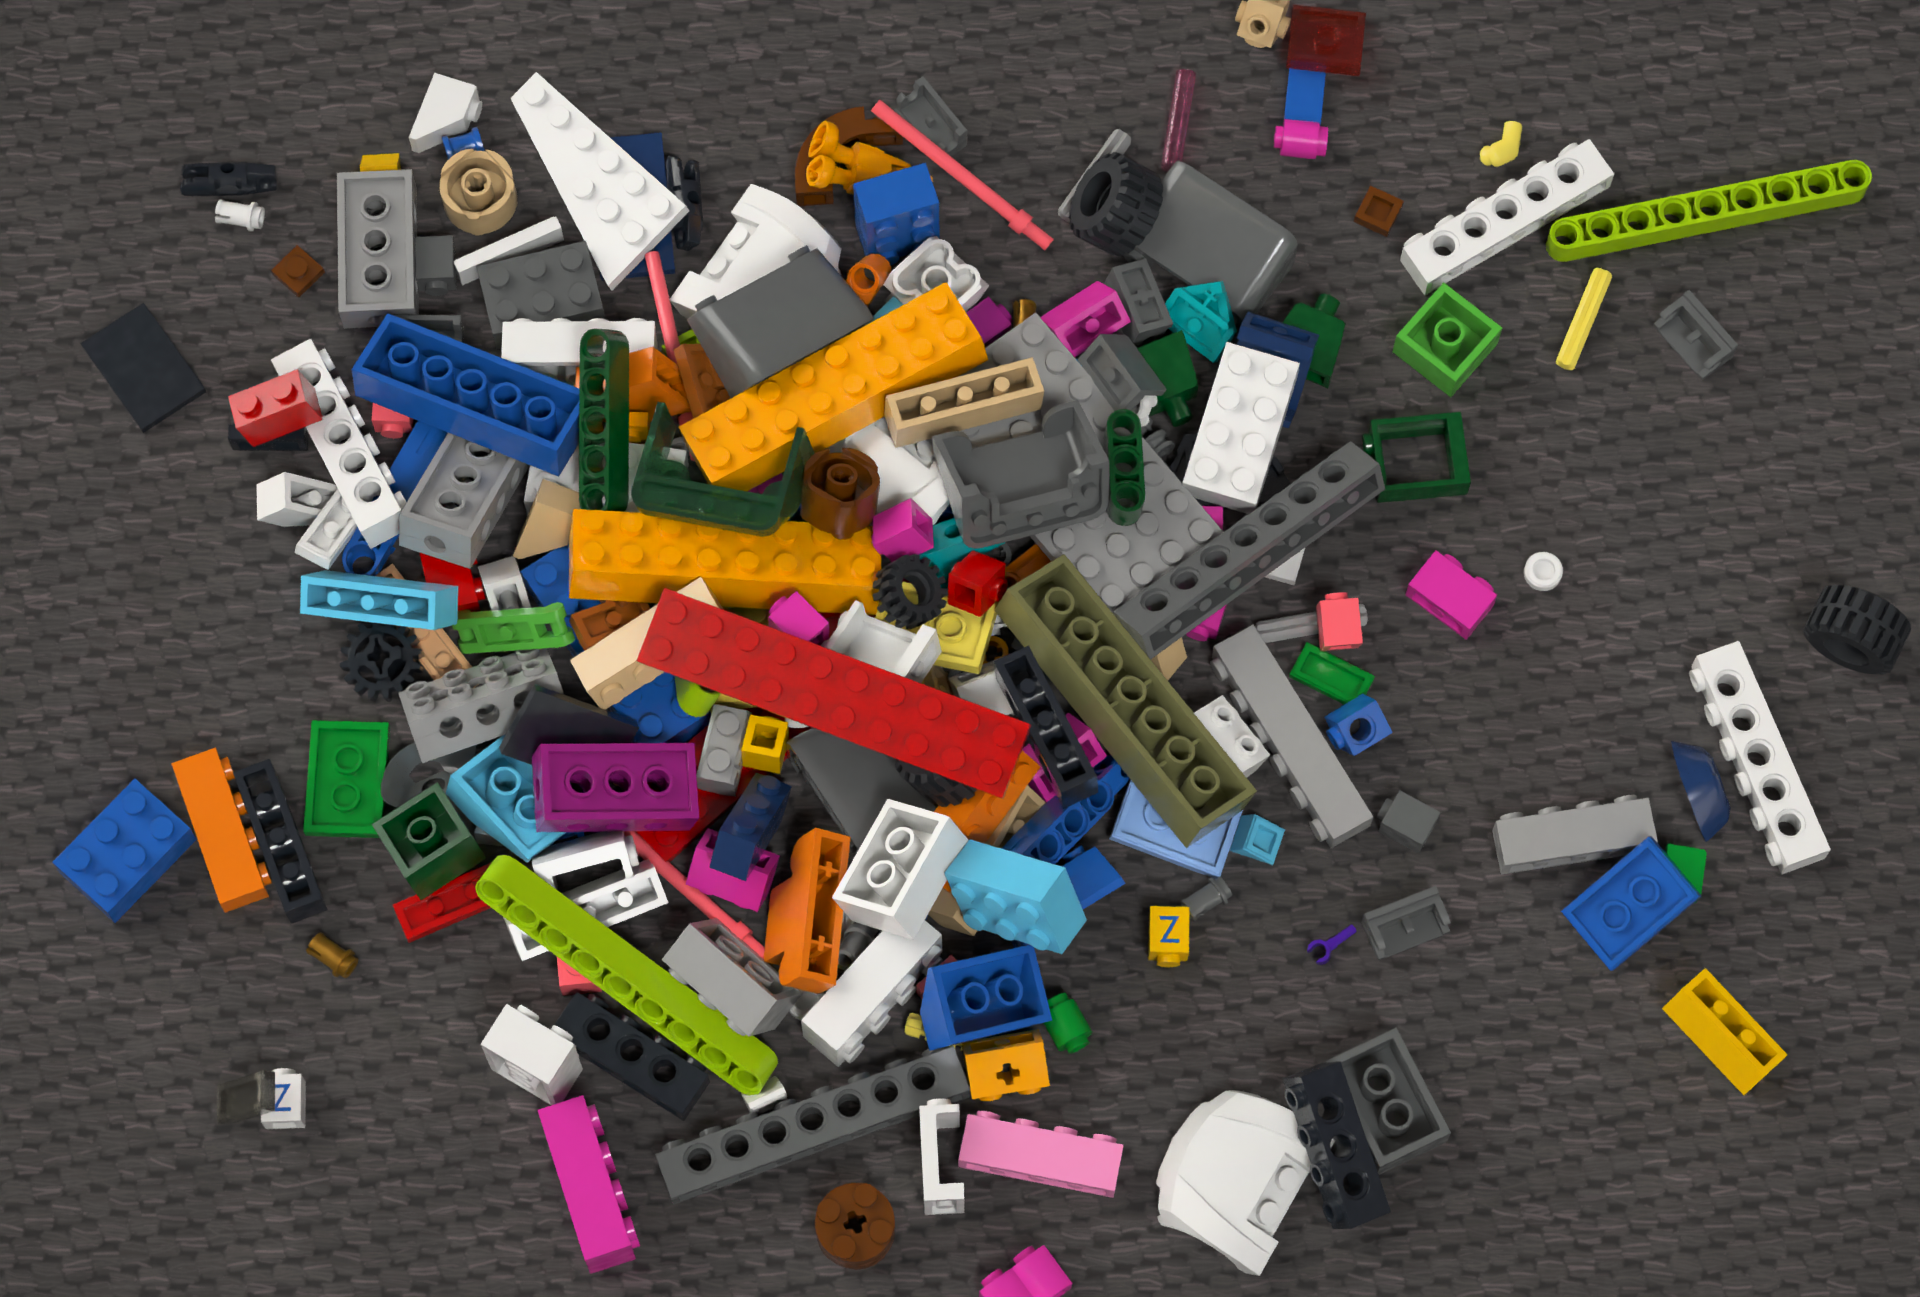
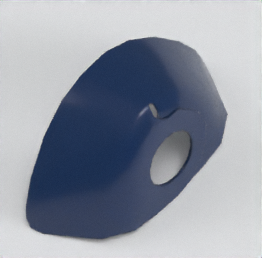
M1671 741L1681 780L1703 838L1707 842L1728 822L1731 810L1714 758L1703 747Z

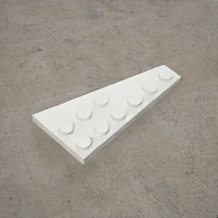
M536 72L511 97V100L584 241L587 242L588 249L611 291H613L644 259L645 254L650 252L689 212V209Z

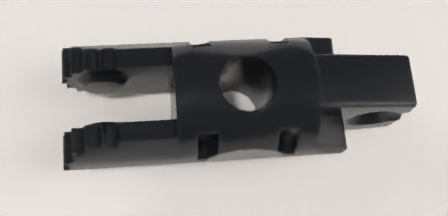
M668 156L666 161L668 190L689 209V212L673 228L677 249L690 251L700 244L701 231L703 230L699 161L688 160L683 170L682 160L679 157Z
M248 162L184 164L181 170L182 178L185 180L181 182L180 192L184 196H241L277 190V171L275 165Z

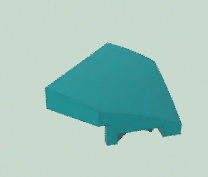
M1223 281L1175 288L1165 303L1173 322L1172 327L1168 329L1173 333L1182 330L1186 343L1211 362H1217L1223 355L1226 342L1230 343L1237 333Z

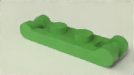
M561 602L553 603L546 607L471 612L469 609L458 611L457 624L452 625V629L458 631L460 637L458 645L463 654L558 648L567 646L575 641L572 627L566 625L564 618L567 616V613ZM550 623L552 631H547L545 624Z

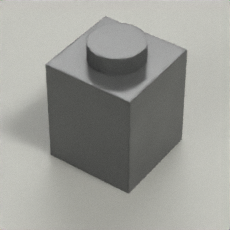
M453 235L415 237L416 281L419 291H425L426 294L431 296H442L447 294L448 290H457V273L454 265L456 246Z
M1399 790L1394 801L1387 798L1377 815V819L1382 821L1378 832L1420 854L1441 812Z

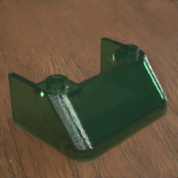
M657 402L631 490L632 500L639 512L648 516L760 537L775 533L797 512L801 503L805 464L814 455L805 428L797 427L782 481L770 484L766 487L763 494L693 482L685 465L677 461L667 460L676 426L666 404Z

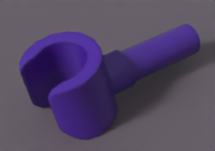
M1351 924L1327 941L1314 940L1308 945L1307 952L1310 953L1317 946L1324 947L1326 955L1316 961L1317 965H1323L1330 960L1332 950L1357 932L1356 928Z

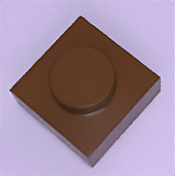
M1370 185L1354 217V222L1388 237L1403 207L1404 200Z
M298 245L271 270L272 275L298 298L325 273L324 268Z

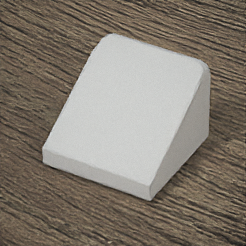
M776 1076L768 1079L761 1092L756 1095L741 1093L749 1112H758L759 1115L773 1109L776 1104L787 1100L786 1091Z

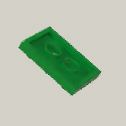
M312 720L303 830L305 836L380 838L372 824L383 818L385 812V801L381 796V782L385 769L388 766L389 723Z

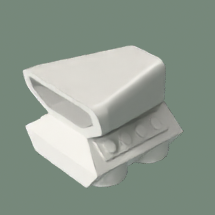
M934 236L924 241L891 271L883 284L891 294L884 301L887 303L894 296L904 305L947 282L965 312H968L976 306V303L989 285L980 277V273L975 267L966 264L954 253L950 243Z

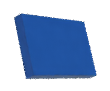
M1648 836L1561 912L1608 969L1614 971L1702 895L1654 838Z

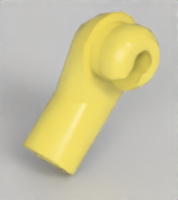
M1515 121L1505 122L1502 140L1493 143L1491 146H1484L1481 149V162L1486 166L1493 165L1494 167H1499L1514 160L1519 152L1522 124Z

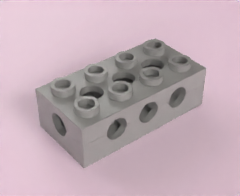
M412 169L337 173L338 309L344 329L379 327L387 313L419 315L415 254L417 187ZM376 213H382L378 216H373ZM383 247L380 250L373 251L375 248ZM377 282H384L380 285L374 286V284Z
M448 433L399 514V546L471 569L529 465Z
M547 648L516 650L515 653L503 657L492 656L484 659L477 666L466 670L454 669L445 673L442 678L428 683L425 681L416 682L409 685L406 690L399 692L398 694L422 763L506 735L534 684L564 695ZM520 671L518 674L509 676L513 672ZM478 684H484V685H482V686H480V687L473 688L474 686H476V685H478ZM440 697H446L445 699L436 701Z

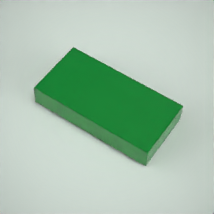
M1306 642L1289 674L1290 678L1343 705L1361 694L1366 695L1375 679L1374 675L1326 651H1320V648Z

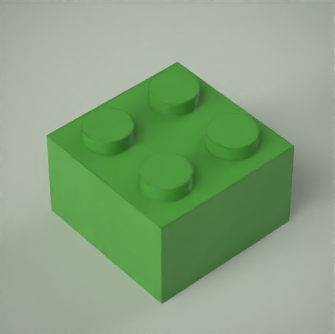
M1443 282L1397 334L1392 352L1445 394L1452 397L1497 346L1502 327Z

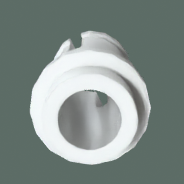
M220 199L215 209V214L220 215L215 216V222L247 227L248 231L252 232L254 228H262L265 209L258 206L257 202H251L248 205Z

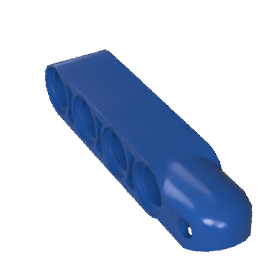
M417 421L389 469L396 481L389 485L394 494L401 491L406 502L408 501L448 432ZM379 496L373 497L372 501L378 499ZM357 527L343 552L342 562L345 572L355 574L352 567L354 561L359 557L366 556L374 561V566L370 571L361 575L377 576L390 554L395 551L396 548L393 545L399 534L370 549Z
M1107 755V757L1093 767L1097 775L1099 793L1064 809L1057 796H1054L1001 849L1056 864L1111 808L1114 796L1129 782L1130 778L1111 755ZM1104 764L1106 768L1100 770V766Z

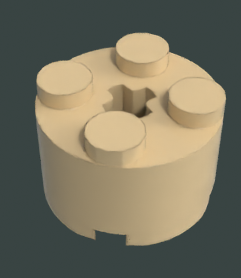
M465 149L453 155L442 168L439 185L440 194L446 215L456 227L478 236L500 229L511 219L518 204L517 191L512 170L501 155L487 149L486 151Z

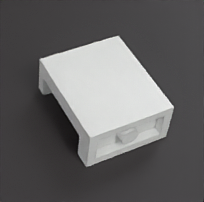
M857 600L854 601L848 611L843 612L839 618L836 630L830 639L825 640L821 645L827 649L922 683L942 652L935 628L923 624L917 634L895 627L892 624L868 616L865 612L864 604Z
M607 831L548 846L532 859V866L536 875L557 889L555 875L614 859L621 860L626 879L633 878V866L639 865L632 835L625 837L623 831Z
M932 1099L927 1101V1106H919L925 1215L964 1213V1183L939 1184L937 1129L960 1127L959 1104H951L949 1099Z

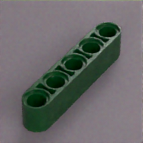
M594 328L585 332L580 341L579 503L580 508L586 510L625 512L629 501V342L621 331ZM604 341H606V350H605V352H603V343H604ZM604 379L606 380V389H605V391L603 390V381H604ZM604 417L606 420L605 429H603L602 425ZM605 456L606 464H605V467L603 468L602 460H603V457ZM603 495H605V499H606V502H605V505H604V506H603V503H602Z

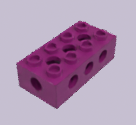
M694 743L540 744L532 756L536 832L690 831L699 819ZM647 782L656 784L660 792L651 790ZM570 783H576L581 786L584 793L573 790ZM609 783L617 784L621 788L622 793L612 790Z

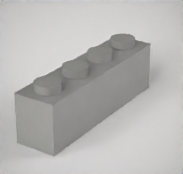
M1636 795L1621 796L1616 798L1614 803L1599 805V801H1587L1576 805V809L1564 811L1558 806L1547 807L1539 810L1538 815L1523 816L1522 812L1508 813L1501 816L1500 820L1495 822L1492 829L1501 874L1626 856L1648 836H1652L1658 843L1649 798L1637 799Z

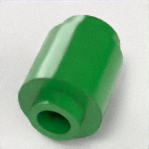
M1061 993L1047 1000L1052 1021L1043 1024L1058 1051L1067 1049L1068 1053L1072 1054L1086 1047L1090 1043L1088 1037L1093 1031L1075 999H1070L1067 993Z

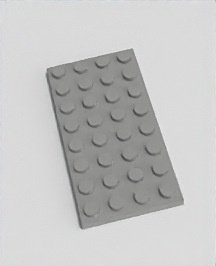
M1034 313L986 347L988 361L960 375L963 376L1033 357L1044 388L1041 410L960 431L969 437L972 448L1042 431V420L1047 411L1056 405L1078 400L1104 449L1103 437L1107 420L1114 410L1097 388L1091 376L1037 313ZM1119 427L1113 430L1119 436L1131 435L1125 428ZM1143 437L1145 502L1137 522L1129 526L1117 525L1110 519L1106 509L1102 515L1093 520L1030 536L1051 562L1065 554L1113 614L1126 601L1131 600L1149 587L1155 580L1163 577L1181 564L1184 559L1206 546L1216 536L1224 533L1187 488L1182 487L1181 481ZM1127 463L1115 465L1122 472L1133 470ZM1122 498L1117 500L1125 508L1135 506L1130 499Z

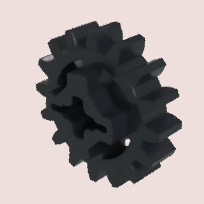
M372 622V628L367 629L365 625L360 623L358 627L361 634L355 636L349 633L347 638L352 643L351 647H341L340 650L344 656L348 657V660L339 663L340 668L343 671H351L344 679L349 685L357 683L354 691L359 696H362L368 690V698L371 701L376 702L379 694H382L387 702H391L392 692L397 691L399 693L404 691L403 686L407 683L409 685L416 683V680L412 677L413 673H422L424 671V668L416 662V660L425 657L424 652L421 649L414 648L419 644L420 640L416 635L407 637L410 629L405 626H400L396 630V625L386 624L382 626L381 623ZM387 637L399 640L404 647H392ZM370 641L366 649L361 652L362 648ZM383 650L389 658L384 659V666L381 669L376 664V661L380 660V654H382ZM404 667L401 674L394 679V676L397 674L400 668ZM372 672L375 675L377 684L365 680L360 673Z

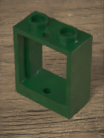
M1461 412L1370 421L1368 433L1362 435L1363 451L1377 461L1381 467L1385 490L1376 496L1377 503L1468 494L1471 479ZM1444 434L1450 479L1387 485L1381 440Z

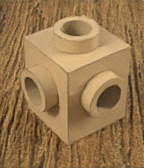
M1242 0L1235 21L1240 23L1237 36L1245 38V41L1254 47L1264 48L1267 46L1271 48L1278 37L1284 39L1291 18L1287 17L1286 13L1291 0H1248V2Z

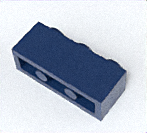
M755 773L719 830L709 868L746 881L783 820L792 786L780 782L773 776Z

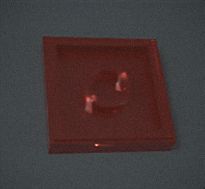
M1293 5L1286 68L1360 76L1366 13Z

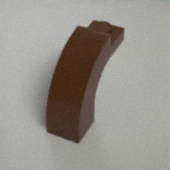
M864 106L843 110L824 120L832 122L838 127V142L849 148L856 142H862L872 147L903 145V137L878 116L865 120ZM818 126L807 136L797 156L795 192L796 204L798 206L834 204L832 184L819 189L810 186L806 178L807 167L814 159L808 156L809 148Z

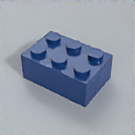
M926 163L853 184L855 227L865 256L880 254L889 261L891 266L898 262L899 257L909 255L929 237L937 236L940 239L939 200Z
M134 778L52 863L64 878L109 919L116 923L197 839L188 825Z

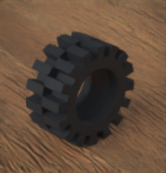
M918 554L904 555L882 567L883 569L876 574L878 580L873 582V588L878 589L879 592L873 594L874 601H881L882 605L878 606L877 609L879 613L884 611L888 613L884 618L887 622L890 623L896 620L895 627L902 628L906 626V629L918 627L939 616L942 613L940 609L946 606L947 601L941 598L948 595V589L941 588L940 586L946 580L944 576L940 578L936 576L940 569L937 565L930 568L931 560L927 557L920 560V555ZM903 578L910 581L915 587L918 594L917 605L910 602L905 596L902 588Z

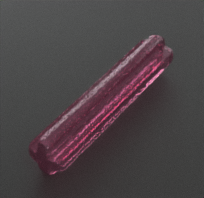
M1182 68L1176 72L1161 169L1165 172H1168L1176 161L1182 162L1196 79V73L1193 70Z

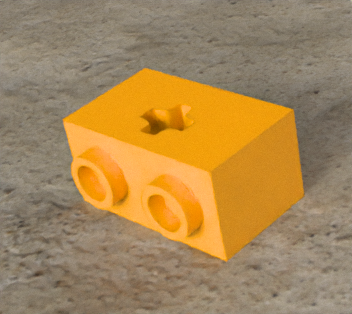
M1039 1029L962 1043L967 1081L972 1099L979 1098L981 1101H994L1001 1098L1002 1094L1018 1092L1019 1094L1028 1095L1039 1092L1042 1087L1050 1086L1044 1044ZM1010 1063L1009 1071L1002 1072L1003 1064Z

